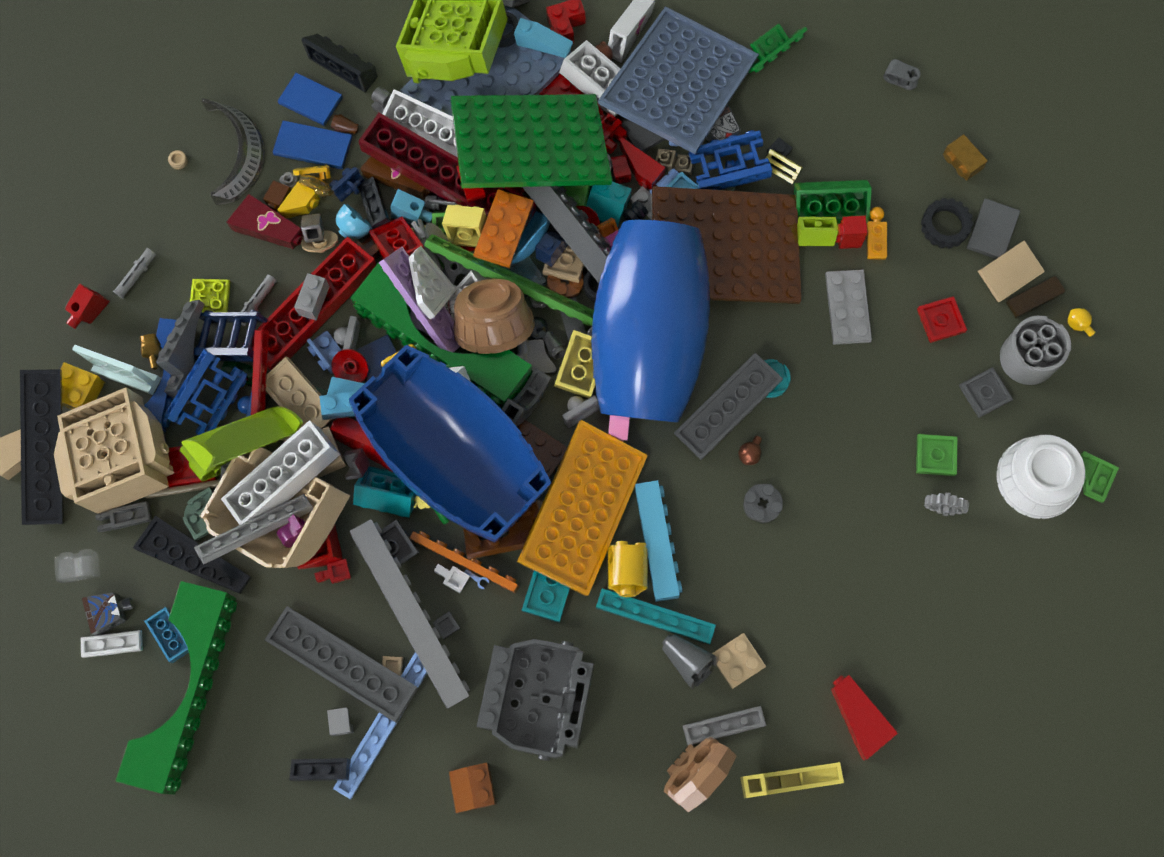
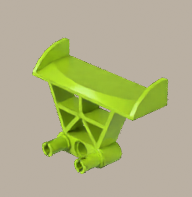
M281 406L271 407L181 442L183 446L179 451L189 461V467L203 482L221 475V466L232 459L292 436L299 430L303 421L288 408Z

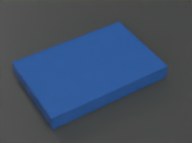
M295 73L278 99V103L325 126L343 97L342 94Z

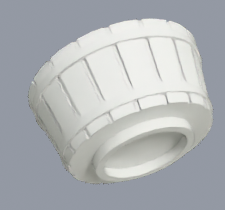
M1038 435L1024 438L1012 444L1000 458L996 476L999 490L1012 508L1028 517L1047 519L1064 513L1075 503L1085 481V465L1080 453L1068 441L1053 435Z

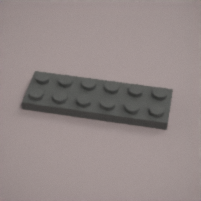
M754 353L674 432V435L702 461L783 381V378L760 356Z

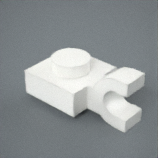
M439 564L434 569L436 574L445 578L443 584L458 593H461L470 578L468 574L454 566L450 571Z

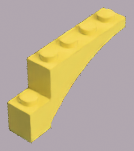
M840 762L740 777L744 798L844 783Z

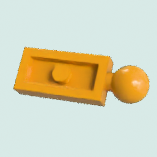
M874 207L870 210V218L873 221H868L867 259L886 260L887 222H881L884 217V210L881 207Z

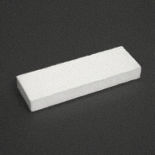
M141 630L81 637L82 658L143 651Z

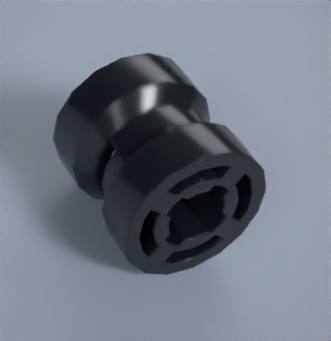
M638 200L632 204L630 209H626L623 212V216L627 221L639 220L648 215V210Z

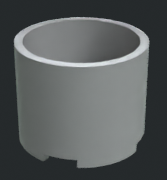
M1046 316L1029 317L1019 323L1004 341L1000 350L1002 368L1011 379L1025 385L1040 384L1050 378L1068 358L1071 351L1070 336L1062 324L1059 325Z

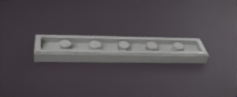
M303 494L194 547L202 563L206 564L289 523L288 519L293 514L301 517L311 512L313 507Z

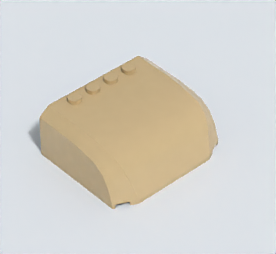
M261 447L231 460L200 515L207 525L206 529L211 535L216 537L239 526L221 498L273 452ZM315 477L290 499L292 500L304 494L313 507L311 512L299 517L305 521V525L291 548H285L278 538L277 531L281 528L279 527L236 548V550L266 568L300 566L317 553L332 530L350 495Z

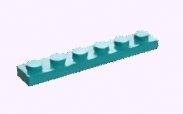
M603 588L596 605L597 609L709 645L716 626L715 624L631 597H621L616 592Z

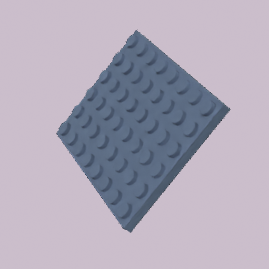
M504 5L505 11L513 13L517 17L518 22L520 18L530 20L514 7ZM506 23L502 36L512 31V24ZM515 42L511 46L497 48L489 74L474 73V76L454 81L422 79L421 83H414L413 79H411L400 91L452 116L451 96L539 95L560 74L559 72L565 58L518 46Z
M664 7L601 95L598 104L696 154L750 71V68L756 62L759 54Z

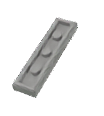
M758 706L683 725V730L688 746L689 744L701 743L709 737L717 739L765 727L766 722L762 708Z

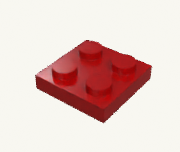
M954 296L917 308L930 343L963 334L967 331Z

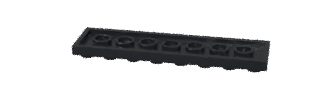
M61 369L20 370L22 525L64 524V495L60 490L54 458L58 433L60 432L57 416L62 414Z

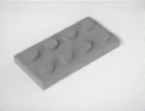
M864 270L826 272L825 278L833 345L871 342Z

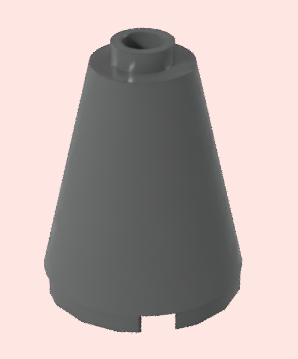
M676 634L668 635L662 643L664 645L663 651L692 689H694V685L696 687L701 685L712 673L710 670L712 664L716 667L718 663V657Z

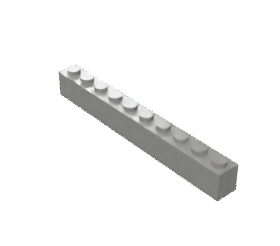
M369 520L350 530V534L446 708H450L469 696L467 692L470 689L465 680L461 681L457 674L460 671L455 662L451 664L448 659L450 653L445 644L441 646L438 640L440 635L435 627L431 628L428 622L431 619L425 609L421 610L419 606L421 600L417 593L411 592L409 588L411 582L407 575L402 576L399 570L402 567L397 557L393 558L389 552L392 550L387 539L383 541L380 533H382L380 526L377 522L373 523L372 520Z

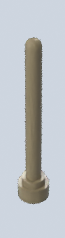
M220 479L165 488L145 496V498L149 499L204 490L208 487L216 488Z

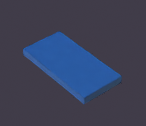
M282 121L273 154L323 166L329 165V167L343 170L352 135Z

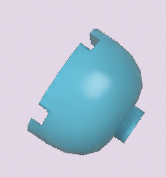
M344 204L336 215V224L340 228L338 232L344 238L348 236L353 239L363 238L371 231L372 227L366 219L364 220L360 216L361 214L348 204Z

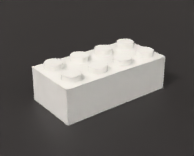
M586 40L564 59L559 73L584 94H596L598 102L620 68ZM599 105L606 113L609 112L614 117L617 115V113Z

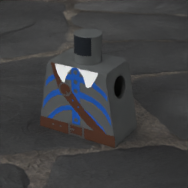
M114 592L82 598L90 632L96 636L102 635L126 622L125 611L134 608L131 597L121 600L120 595Z

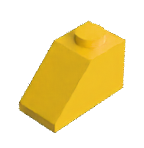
M298 181L277 210L285 218L309 214L312 209L318 206L320 198L315 190Z

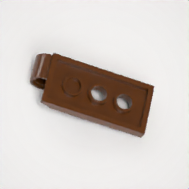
M535 501L519 518V522H516L506 532L508 535L500 537L496 542L488 539L482 541L480 539L483 537L463 528L467 558L473 559L523 549L544 501Z

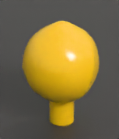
M1082 308L1072 309L1068 316L1069 326L1075 331L1084 330L1089 337L1095 334V331L1090 326L1092 323L1090 312Z

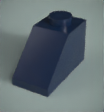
M557 230L545 233L535 246L536 259L550 267L554 265L568 246Z

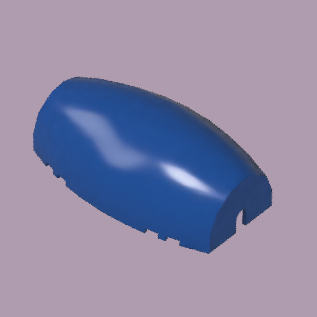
M628 220L622 223L612 243L610 253L606 258L605 267L597 289L593 313L591 345L593 378H595L598 405L601 414L679 422L698 379L709 328L710 285L702 234L699 228L686 224L657 220Z
M405 345L382 367V372L377 378L372 376L349 398V404L360 427L374 449L396 476L426 504L447 519L492 542H496L551 484L543 465L533 453L531 445L526 442L520 430L491 398L464 376L446 367V364L441 361L440 363L430 358L428 354L418 351L413 347Z

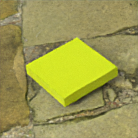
M192 279L190 301H202L205 304L202 312L205 310L228 312L231 282L225 279Z

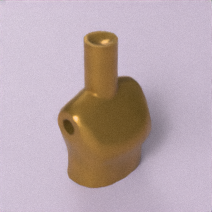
M156 334L143 335L140 337L141 355L143 358H149L151 370H157L159 367L156 361L162 349Z

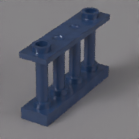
M205 310L201 312L199 319L203 320L204 323L199 344L194 348L195 360L199 358L203 349L219 357V361L253 362L254 351L251 347L257 323H267L268 321L267 318L261 315V312L256 310H250L249 312H213ZM211 323H218L214 344L211 348H206ZM226 323H233L229 345L226 348H221ZM241 323H249L244 346L236 348Z

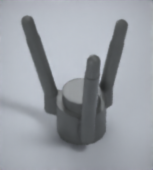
M437 194L427 195L425 198V209L430 210L432 213L439 212L438 210H441L442 205H457V203L442 200L444 198Z

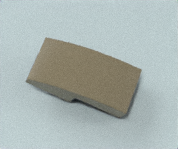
M658 149L655 161L664 166L666 171L674 168L679 173L683 172L685 175L692 176L695 164H691L689 155L677 154L675 150Z

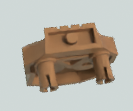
M713 737L706 738L696 747L689 744L685 749L686 752H682L679 756L680 759L677 758L674 762L675 765L672 764L667 770L671 777L665 785L664 793L676 804L681 805L687 812H690L709 798L727 777L737 757L728 747L720 744Z

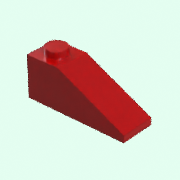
M621 137L620 150L623 155H626L627 163L638 184L645 189L651 190L665 176V167Z

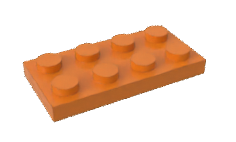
M497 190L473 253L474 257L510 268L534 200Z

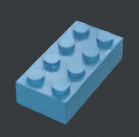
M165 607L144 622L168 662L174 663L188 654L189 651L180 631L168 620L171 611Z

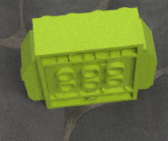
M414 0L396 44V49L407 77H412L414 83H421L422 79L454 81L474 76V73L489 74L508 20L503 1Z

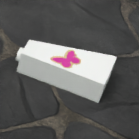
M633 0L612 27L608 46L612 49L613 59L621 63L623 62L653 13L655 0Z

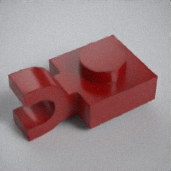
M346 559L328 563V570L314 573L318 583L330 579L331 583L334 584L351 579Z

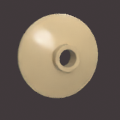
M324 231L323 241L305 243L303 239L301 245L305 251L323 253L337 244L338 236L332 231Z

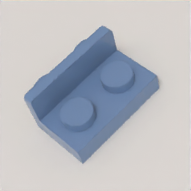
M326 331L313 341L310 338L307 339L310 345L307 348L313 357L315 355L319 357L318 364L324 371L327 369L332 374V359L341 349L329 332Z

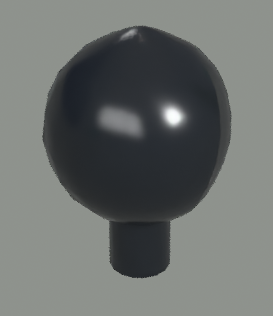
M535 316V327L530 336L534 339H540L545 337L548 325L545 319Z

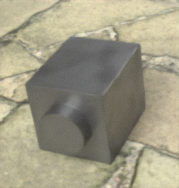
M321 214L302 216L301 229L305 243L323 241L324 226Z

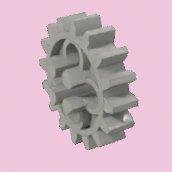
M939 493L938 495H927L924 506L926 509H930V511H937V514H942L943 512L942 516H948V514L954 516L955 513L960 515L962 513L966 514L969 509V502L964 500V498H957V495L951 496V493H945V495Z

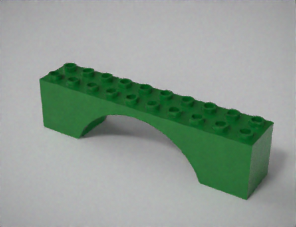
M379 263L351 297L354 304L353 307L361 318L366 319L367 317L376 328L386 330V334L392 339L398 338L401 340L403 346L414 344L418 351L428 354L430 358L439 363L441 361L448 368L464 366L470 381L491 398L501 410L508 399H514L521 392L533 373L532 365L510 350L493 354H461L446 351L430 343L415 328L409 316L411 313L410 306L407 305L405 299L395 288L393 282L383 271Z
M183 581L180 582L168 620L180 631L188 647L191 662L188 689L179 708L165 724L146 736L128 741L116 782L161 794L175 795L176 791L180 789L182 782L180 777L188 764V759L186 758L194 745L193 736L200 726L201 720L199 717L201 711L206 707V694L212 687V675L219 666L218 656L225 646L224 637L231 627L230 618L237 608V598L227 592Z

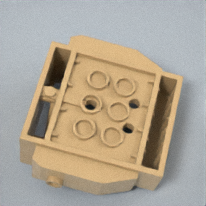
M125 387L57 416L60 432L58 433L54 458L60 490L65 497L73 500L75 504L101 514L169 487L167 476L172 475L174 471L173 467L169 465V447L165 442L162 425L151 411L144 407L143 398Z

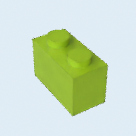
M799 217L797 223L799 246H834L838 234L836 217Z

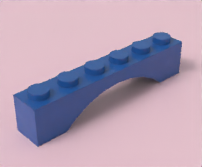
M159 319L156 337L162 349L167 342L168 335L175 327L176 320ZM164 370L160 385L144 407L149 409L162 425L163 431L166 433L170 420L164 414L173 398L164 392L168 380L172 377V375Z

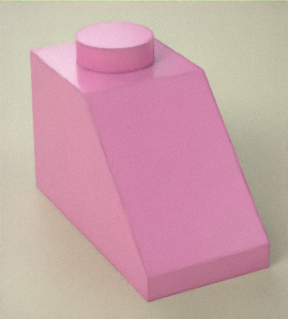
M610 415L608 434L622 442L628 440L630 417Z

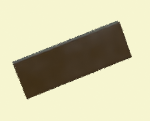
M1054 276L1008 300L1006 304L1015 318H1018L1064 294L1066 291L1057 277Z

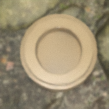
M176 150L170 153L168 162L172 168L179 170L187 165L188 159L184 152Z

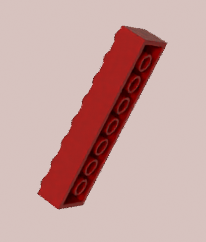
M346 237L311 273L312 275L325 278L330 286L317 321L299 316L294 308L303 286L302 283L267 318V323H263L257 329L269 331L267 367L270 370L285 357L290 359L307 342V339L311 338L359 288L377 265L375 259L349 237ZM253 338L252 347H251V348H253V351H254V338Z

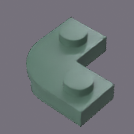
M210 487L191 498L187 502L188 505L184 511L183 521L196 541L209 534L206 529L207 525L200 515L213 494Z

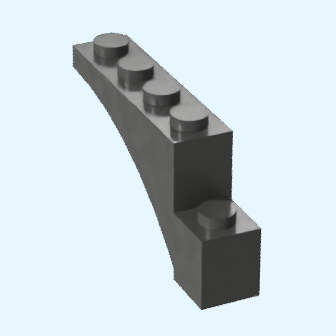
M200 300L189 301L183 306V311L176 320L175 327L168 335L167 342L159 352V357L156 361L160 367L172 375L167 382L164 392L173 399L194 366L196 327L205 305Z

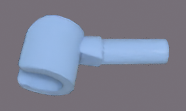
M468 569L464 572L477 582L480 589H485L480 585L481 580L489 583L486 577L480 578Z

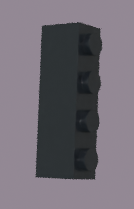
M317 33L303 37L301 40L310 60L365 93L378 77L376 68L372 63L364 62L357 54L349 53L342 45L334 44L327 36L323 37Z

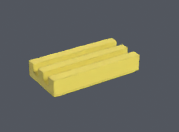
M772 149L769 151L768 156H766L770 163L793 177L791 178L771 166L774 174L791 184L795 182L803 167ZM772 155L795 168L796 172L772 159Z

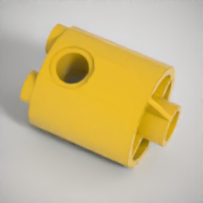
M617 541L616 545L609 546L608 589L614 590L621 597H635L648 588V552L646 543L628 545L627 541Z

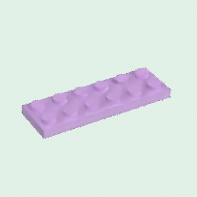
M400 247L380 261L379 264L436 345L446 351L455 352L460 347L454 337L453 328L455 321L444 306L432 319H429L422 312L417 304L408 259L409 255L403 247Z

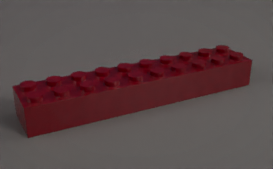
M379 112L359 139L362 152L447 201L456 202L457 205L466 207L477 206L484 208L486 217H488L497 190L527 198L510 187L483 188L485 198L467 202L456 166H459L458 157ZM533 202L525 228L536 213L535 202Z

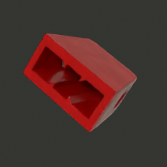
M79 284L65 307V310L72 314L66 323L74 329L78 327L81 321L91 324L110 301L98 292Z

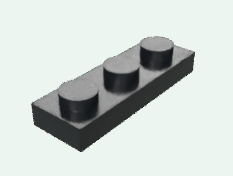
M371 177L358 187L370 226L375 229L388 223L390 220L378 182L374 177Z
M291 759L289 780H349L351 759Z

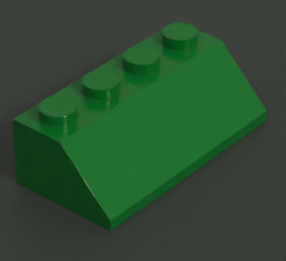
M868 180L794 183L798 218L836 217L837 224H840L843 217L866 216V223H868L870 220L872 187Z

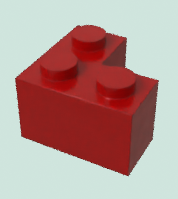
M569 0L546 7L547 21L550 29L573 41L574 44L572 28L586 24L585 10L581 0Z

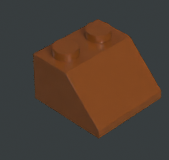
M489 763L468 766L449 772L456 813L496 805Z

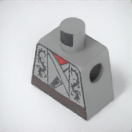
M729 106L724 109L707 135L706 139L709 142L716 139H727L732 135H740V127Z

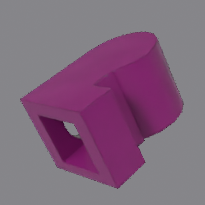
M294 514L288 519L289 523L277 531V536L285 548L293 546L305 525V521Z

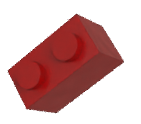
M866 216L842 218L841 223L838 224V234L835 241L838 243L839 249L862 247L867 235Z

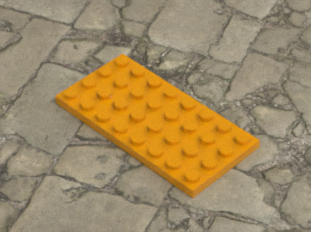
M583 420L579 421L517 562L588 596L648 455Z

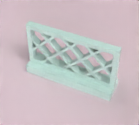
M74 345L72 349L93 364L91 369L93 373L153 395L161 380L158 375L83 347Z

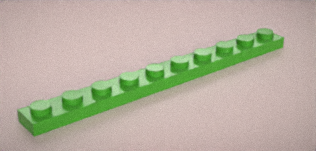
M431 234L425 242L424 247L433 253H439L450 261H456L467 269H473L483 277L509 280L515 283L524 294L530 296L534 301H541L551 309H558L568 317H575L581 320L585 325L591 326L593 324L594 310L497 264L475 258L472 252L436 235Z

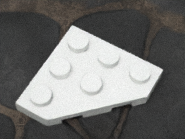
M420 246L408 259L417 304L422 312L429 319H432L457 289L422 246Z

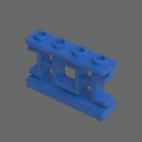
M751 130L743 135H732L727 139L713 140L708 144L701 145L696 154L689 151L691 164L701 162L704 173L703 175L696 176L698 189L723 190L770 178L772 167L769 159L759 160L756 148L763 146L761 131ZM749 144L751 152L742 154L740 146ZM714 153L715 161L706 163L704 156ZM736 153L739 166L723 169L720 157ZM753 159L755 167L746 169L744 161ZM718 168L720 176L710 178L708 170Z
M203 349L164 416L181 425L185 417L198 423L199 426L195 431L198 435L218 428L216 426L219 421H222L227 415L228 406L236 400L237 391L245 385L247 373L235 366L230 374L216 367L220 358ZM207 367L217 372L212 381L202 377ZM223 377L233 381L227 391L218 386ZM205 384L219 391L210 407L196 400ZM188 400L197 405L192 415L182 410ZM203 410L213 414L208 423L198 419Z

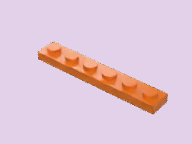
M413 531L410 537L412 541L482 577H486L488 580L514 593L517 592L519 586L516 584V579L508 575L504 578L498 575L499 571L489 566L486 569L480 566L482 564L481 561L475 558L469 560L463 557L465 553L455 548L453 551L447 549V544L437 540L435 543L429 540L430 536L422 531L418 534Z

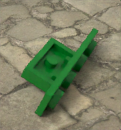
M776 24L750 44L753 51L759 54V61L750 68L748 73L755 71V73L759 72L765 67L763 65L765 62L768 61L770 63L778 57V52H784L789 49L791 42H797L804 37L803 33L808 30L807 27L799 29L788 38L781 25Z

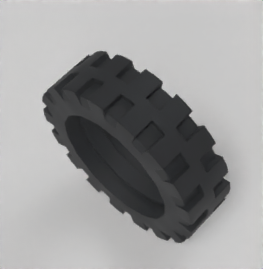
M941 198L940 201L935 200L927 207L921 220V231L925 234V239H929L932 245H938L939 248L947 247V249H951L953 246H959L967 239L973 227V216L969 213V208L963 206L964 203L961 201L957 202L953 198H950V200L947 198ZM940 211L954 213L961 221V231L953 236L940 234L932 224L933 215Z

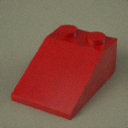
M402 216L369 231L383 259L400 247H403L409 256L420 246L425 250L421 241Z

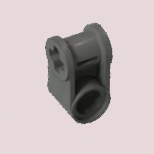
M893 59L890 61L883 78L888 83L895 84L906 90H913L917 87L920 71L916 67Z

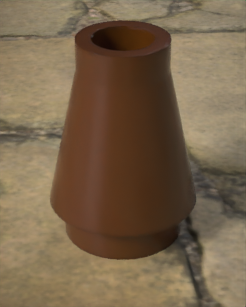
M335 114L331 122V128L334 131L356 135L359 124L342 114Z

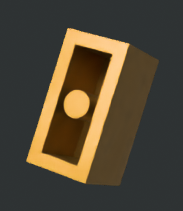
M964 134L949 144L943 153L945 160L952 164L958 175L966 181L980 172L987 163V159Z

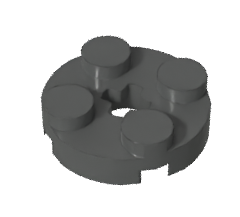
M758 484L751 487L746 493L743 508L750 519L759 523H769L778 517L782 510L783 500L779 491L771 484ZM760 499L767 500V508L758 506Z

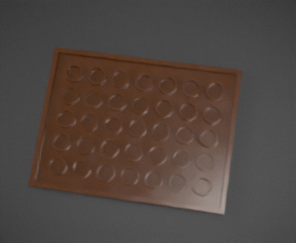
M653 186L652 220L686 224L697 227L701 231L707 257L710 300L799 304L801 302L796 195Z

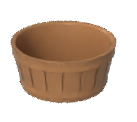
M485 279L465 287L455 300L454 337L458 345L467 351L479 354H493L510 350L527 340L535 327L532 311L524 298L522 290L509 280Z

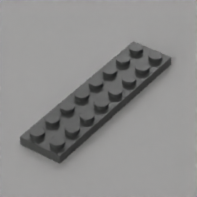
M286 606L265 638V641L395 723L398 722L418 690V687L288 606Z

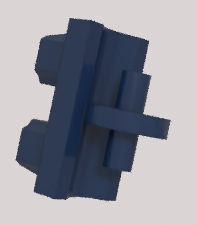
M347 167L342 171L343 178L338 181L336 179L329 184L331 190L341 202L352 192L355 195L360 193L357 187L365 180L356 167L352 169Z

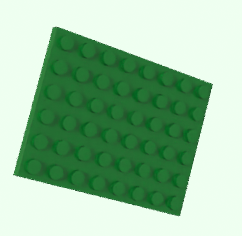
M596 94L451 96V109L462 188L611 185L612 176Z

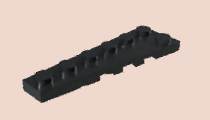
M157 516L153 518L133 546V549L239 594L242 593L252 578L221 557L203 564L194 547L200 544Z

